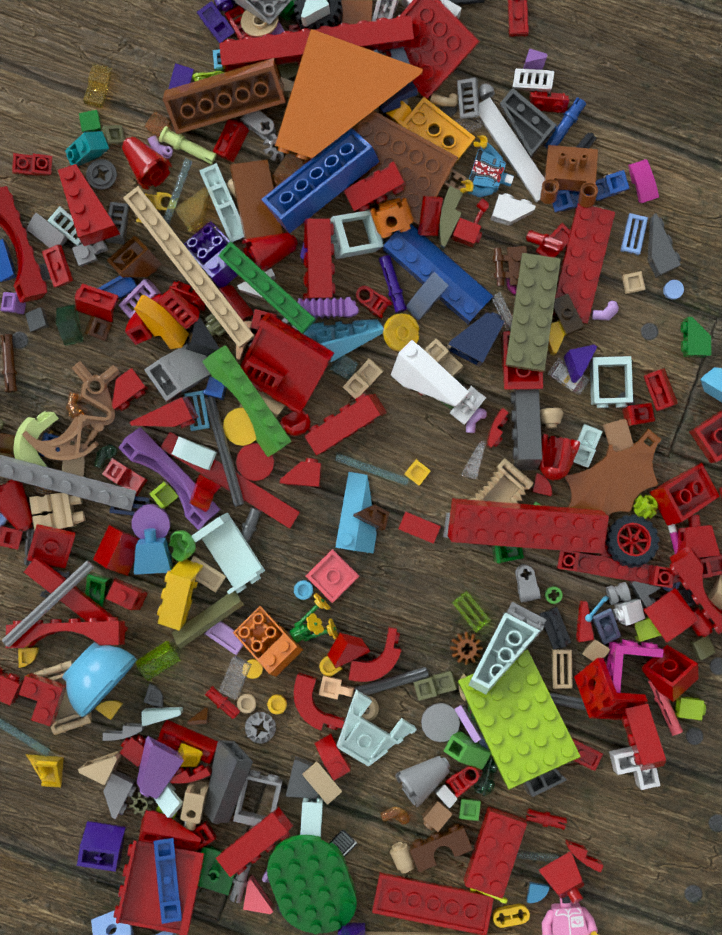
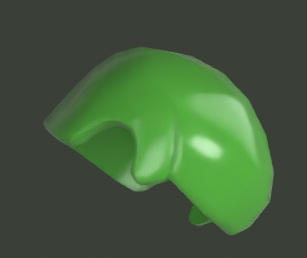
M177 530L171 535L169 546L173 547L172 558L182 562L194 554L196 546L190 533L184 530Z

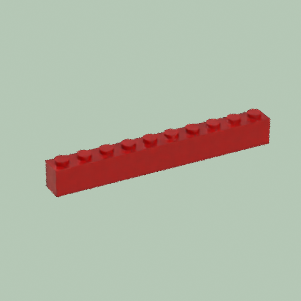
M399 15L393 19L379 18L377 21L371 22L362 20L357 24L342 23L335 27L321 26L319 29H314L315 31L371 51L414 46L412 18L406 15ZM305 28L300 30V32L284 31L278 35L264 34L262 37L257 38L247 36L242 40L227 39L219 43L222 67L225 72L272 58L275 59L276 65L301 62L311 29Z

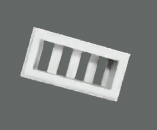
M516 68L512 88L548 92L550 94L554 71ZM520 75H524L523 83H519ZM528 76H531L530 84H527ZM536 77H539L538 84H535ZM543 78L547 79L546 85H542Z

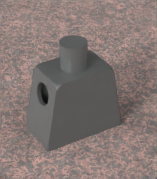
M295 756L286 792L287 797L314 799L318 797V793L302 775L313 763Z

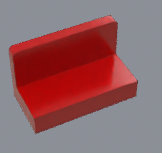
M82 284L75 297L76 310L112 322L114 319L113 311L119 298L116 294Z

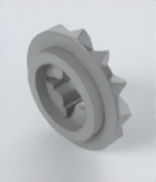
M257 712L247 719L245 731L247 737L254 743L262 744L274 736L276 724L269 714ZM263 720V728H265L267 731H261L258 735H256L257 728L253 725H260V723H262Z

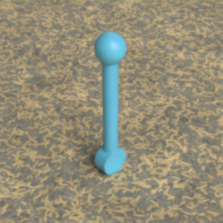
M606 595L593 611L585 616L587 622L592 621L593 615L609 599Z

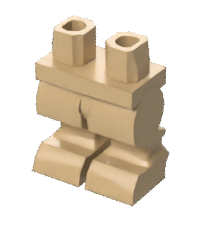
M65 493L44 495V497H29L32 515L44 513L43 511L52 512V514L45 516H33L34 530L37 524L65 529L75 527L77 524L86 521L84 511L74 512L73 505L83 504V500L80 497Z

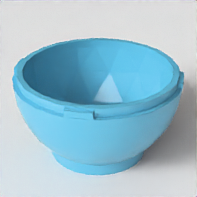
M94 642L78 657L62 678L66 681L69 702L79 716L82 718L86 717L106 697L136 663L137 659L135 656L124 649L114 646H100Z

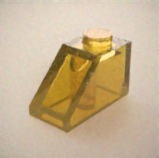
M206 187L174 208L189 232L199 229L205 221L209 201V192Z

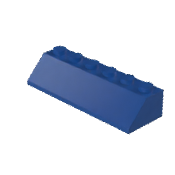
M350 128L261 200L290 234L304 223L306 219H309L379 162L373 147L355 130Z
M410 224L411 229L405 232L396 231L383 245V251L390 255L394 261L422 285L435 272L449 285L439 300L469 325L492 299L493 295L428 238L419 235L418 230L412 224Z

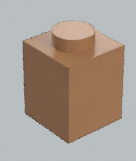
M436 797L422 815L423 824L431 831L435 829L439 832L453 815L452 810Z

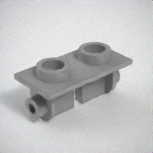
M514 602L511 603L506 612L540 630V632L544 628L545 618Z

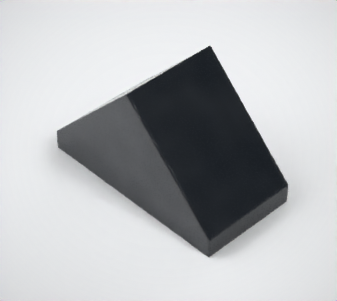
M199 317L191 325L186 350L209 356L220 348Z

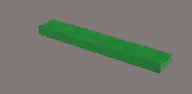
M231 241L220 252L218 257L302 334L316 321L308 311Z

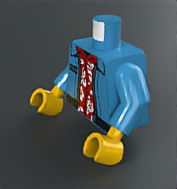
M484 135L477 136L480 139V143H473L475 147H481V150L478 149L469 180L461 182L465 184L466 188L460 189L462 193L468 192L479 198L497 192L499 184L511 187L514 178L513 175L504 173L506 163L496 149L488 143L487 137Z

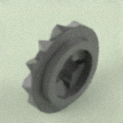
M98 159L88 166L86 177L93 188L103 190L109 189L110 186L115 184L117 172L110 161ZM98 169H100L103 173L107 172V174H105V181L101 178H97L99 176Z

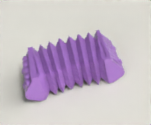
M335 297L332 300L326 298L324 301L321 298L318 300L314 298L312 300L298 298V303L316 319L318 317L323 319L325 316L329 319L331 315L334 319L336 316L339 318H351L359 312L356 302L352 301L351 297H347L344 300L342 297L338 300Z

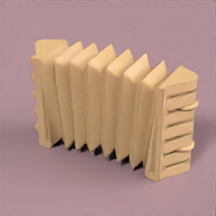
M504 458L496 466L497 472H493L494 477H490L491 481H487L488 486H483V490H478L479 494L475 493V498H469L468 500L518 503L517 501H522L521 495H526L524 490L530 489L534 483L527 475L518 470L514 464H511Z
M70 660L34 672V674L66 685V681L62 676L73 664V661ZM67 690L56 721L51 726L54 735L66 733V731L92 723V712L82 718L73 709L69 702Z

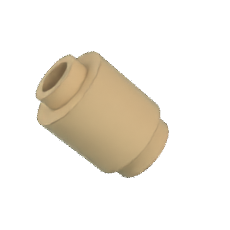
M395 843L390 850V854L397 870H400L401 873H407L415 867L407 843Z

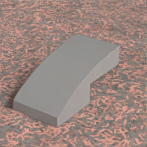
M125 723L123 730H106L103 732L102 741L119 740L141 732L145 726H142L141 723Z

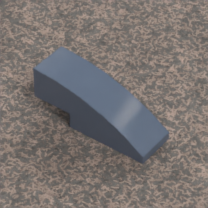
M434 272L407 304V310L419 321L429 312L449 285Z

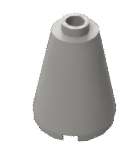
M437 756L399 771L395 774L398 783H403L402 790L413 805L416 804V807H419L448 775L450 764L445 757Z

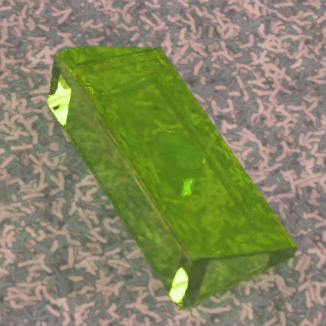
M166 641L136 660L137 669L149 681L179 662L180 658L171 644Z

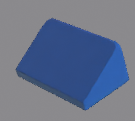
M4 239L0 240V283L17 277L7 242Z

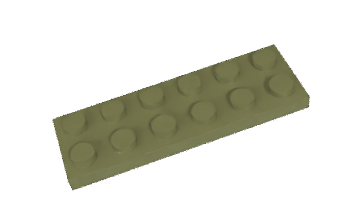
M522 253L505 366L538 372L545 371L561 259Z

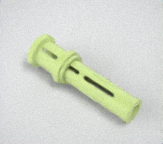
M167 126L163 128L160 134L159 142H165L173 146L175 150H184L211 165L214 163L216 153L185 139L183 134H176L169 130Z

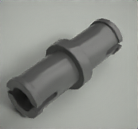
M254 507L250 508L246 522L242 524L241 534L248 545L253 532L257 530L256 525L262 513L261 510Z

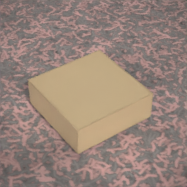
M642 271L622 275L625 295L645 290Z

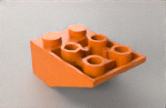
M261 606L233 632L264 669L275 677L303 651V648L293 640L291 635Z

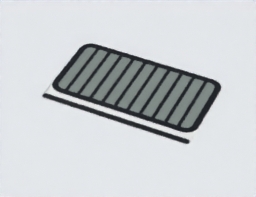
M341 830L329 842V844L331 842L335 844L344 857L358 844L345 830Z

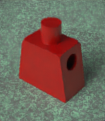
M700 515L690 516L688 518L689 527L679 528L677 552L690 545L699 558L719 556L720 553L712 526H701Z
M115 577L106 599L129 610H141L148 592Z
M571 851L539 869L543 878L561 899L569 896L573 904L583 899L578 889L584 886V882Z

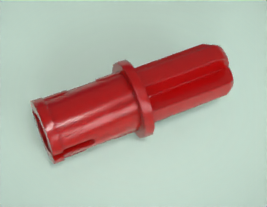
M530 230L526 236L528 242L537 244L542 249L547 248L555 252H561L564 246L563 242L551 238L549 234L544 235L534 230Z
M214 686L206 692L205 696L217 705V709L220 708L231 719L236 718L240 713V710L227 699L228 697H224Z

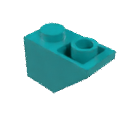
M102 131L84 132L65 152L70 165L76 164L80 166L101 157L109 149V146Z

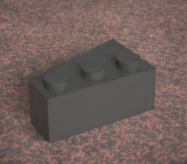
M513 88L500 102L502 112L530 158H532L556 129L557 124Z

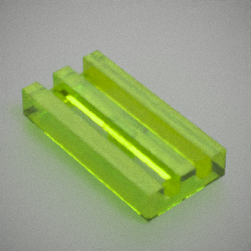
M467 590L452 601L453 605L475 632H478L479 629L491 621ZM465 596L470 600V602L482 615V617L485 619L484 621H481L478 618L475 612L463 599ZM459 601L462 602L479 625L475 626L458 605Z

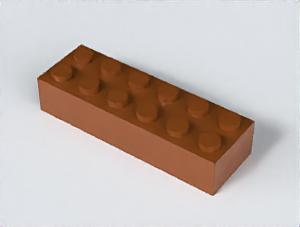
M272 58L165 90L163 101L176 134H180L286 103V92L275 59Z

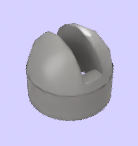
M488 83L482 84L479 88L481 100L491 98L495 94L493 87Z

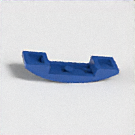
M624 170L596 180L598 193L595 202L629 189ZM558 191L557 199L552 203L555 213L576 208L577 203H579L580 191Z
M174 839L153 841L161 922L164 924L182 921Z

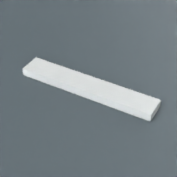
M487 98L479 104V118L535 202L541 200L540 193L544 177L491 98Z

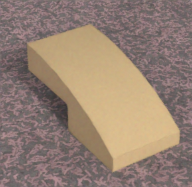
M437 339L424 349L453 377L464 368Z
M369 358L346 382L343 388L356 399L371 386L384 370Z

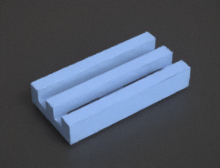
M629 213L621 252L640 255L648 217ZM632 219H635L629 247H626ZM639 220H641L642 225L637 248L633 249Z

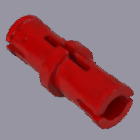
M528 808L527 813L529 815H526V821L542 824L543 827L552 826L565 830L566 825L562 823H567L566 817L551 815L547 811L543 813Z

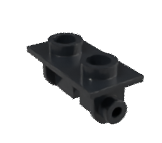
M558 607L540 613V616L546 619L544 627L553 649L564 648L568 646L567 644L572 643Z

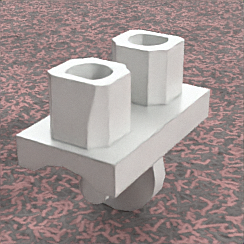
M472 386L468 389L470 394L450 412L452 416L464 425L486 399L484 395Z

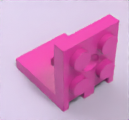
M622 639V643L609 642L608 648L610 651L607 655V669L616 692L620 693L623 655L631 654L663 658V649L659 648L658 644L641 641V644H638V642Z

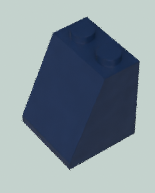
M487 312L449 342L447 349L449 352L480 367L505 321L501 320L502 317L494 312L491 314Z

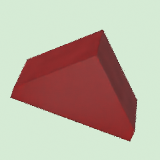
M652 403L622 408L624 419L627 420L629 427L655 421Z
M339 633L327 656L333 666L338 668L369 653L370 650L361 638Z

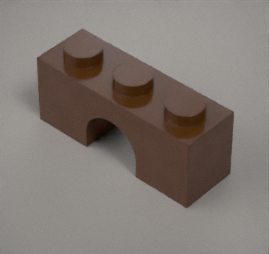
M452 824L446 831H436L431 833L429 838L424 840L419 838L412 842L409 849L418 872L437 865L434 852L440 846L449 847L454 857L473 850L463 824Z

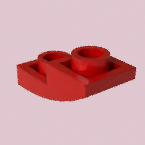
M13 153L12 174L51 175L52 156L34 153L33 155Z
M504 408L500 409L490 427L486 445L489 449L492 446L497 447L503 439L500 437L503 432L497 427L500 426L502 428L508 420L506 415L509 412Z
M202 764L192 770L193 773H191L189 767L185 769L179 767L171 778L170 783L197 781L211 775L212 769L210 765L204 767Z

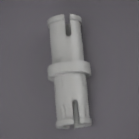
M251 863L246 864L248 868L240 875L236 874V877H234L230 901L234 902L237 895L236 903H241L244 888L248 884L247 877L252 865Z

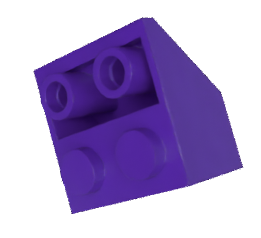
M87 821L80 844L77 866L116 872L121 862L126 827Z

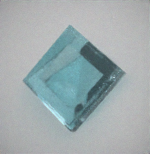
M343 355L338 358L329 370L349 380L358 363Z

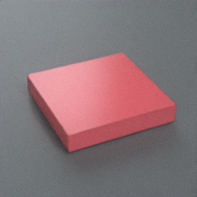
M332 549L306 577L333 603L359 575Z

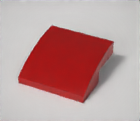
M676 587L644 609L666 642H669L699 620Z

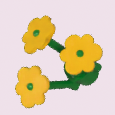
M317 593L314 594L316 605L300 621L294 624L295 627L290 630L291 637L296 643L302 640L306 642L309 639L327 633L329 636H333L334 640L338 637L332 618L329 619V625L324 630L321 625V619L317 618L314 614L318 608H325L326 610L331 608L325 599Z

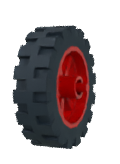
M623 516L610 526L606 534L607 540L605 544L608 546L607 551L613 556L612 559L615 562H620L621 566L627 565L629 568L640 567L648 563L659 549L658 543L660 539L657 537V529L653 528V524L650 521L647 522L642 516ZM630 528L637 530L636 534L632 535ZM626 529L628 537L620 533ZM641 533L644 539H639L638 535ZM619 538L625 540L623 545H620ZM637 543H645V549L643 550ZM627 546L629 548V553L626 552L623 548ZM634 547L640 552L639 554H633Z

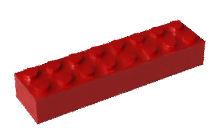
M452 498L447 536L451 542L603 554L609 516L602 510Z

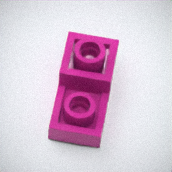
M647 159L629 164L631 181L636 186L639 203L659 198L657 185Z

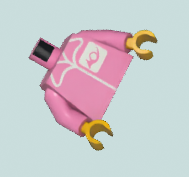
M569 896L563 899L560 898V903L552 904L551 910L547 911L542 921V935H598V929L592 915L585 907H581L579 902L573 904Z

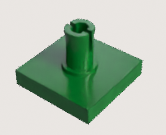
M206 845L201 853H205L198 886L229 895L235 874L230 877L216 860V857L223 850Z

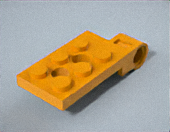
M425 97L421 99L413 111L405 102L400 101V108L385 113L386 117L457 156L456 163L476 139L475 136ZM437 126L439 132L433 135L429 132V128ZM451 137L454 140V144L446 146L443 143L444 139Z

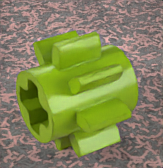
M640 495L635 500L636 504L633 507L638 517L642 516L644 519L647 517L652 518L657 513L655 510L658 509V504L652 496L645 495L642 497Z

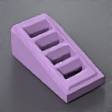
M144 279L118 305L129 318L136 311H132L127 304L130 303L135 308L137 303L133 298L135 297L139 301L141 297L139 295L140 292L150 299L161 294L149 279Z

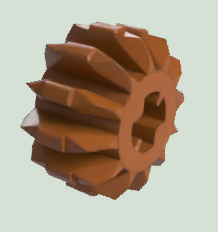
M467 631L464 632V638L458 633L457 637L460 640H451L456 646H450V650H457L452 654V657L459 656L457 659L458 663H461L464 658L465 665H468V659H471L473 663L476 662L473 657L474 655L479 658L481 657V654L476 652L477 650H483L482 646H476L481 640H474L476 636L474 633L469 638ZM466 643H468L469 647L471 646L467 653L463 649L461 650L462 647H465Z

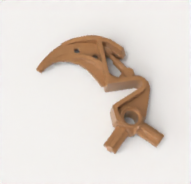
M81 361L72 367V370L83 382L80 399L106 413V418L79 415L74 418L65 433L49 441L37 440L25 431L22 435L28 443L44 455V457L57 461L75 460L86 456L99 445L96 441L89 447L87 445L104 429V426L111 424L115 418V411L112 407L107 387L108 383L120 375V372L114 365L100 376L97 374L92 376ZM90 383H97L99 385V391H92L90 389ZM90 424L93 430L88 435L86 442L80 444L81 430ZM71 441L75 442L73 446L70 444ZM57 447L60 448L59 452L55 450Z

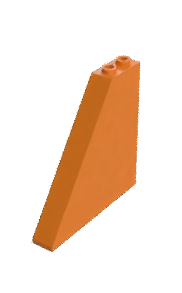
M311 29L275 146H278V151L289 154V151L297 153L296 157L307 160L308 157L313 158L419 76L423 69Z

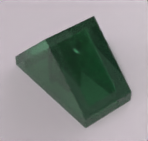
M76 305L56 308V326L64 345L84 342Z

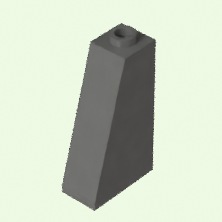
M218 740L204 808V813L215 824L229 823L253 763L235 741Z

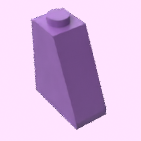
M149 736L145 741L137 784L142 795L157 799L184 760L178 751Z

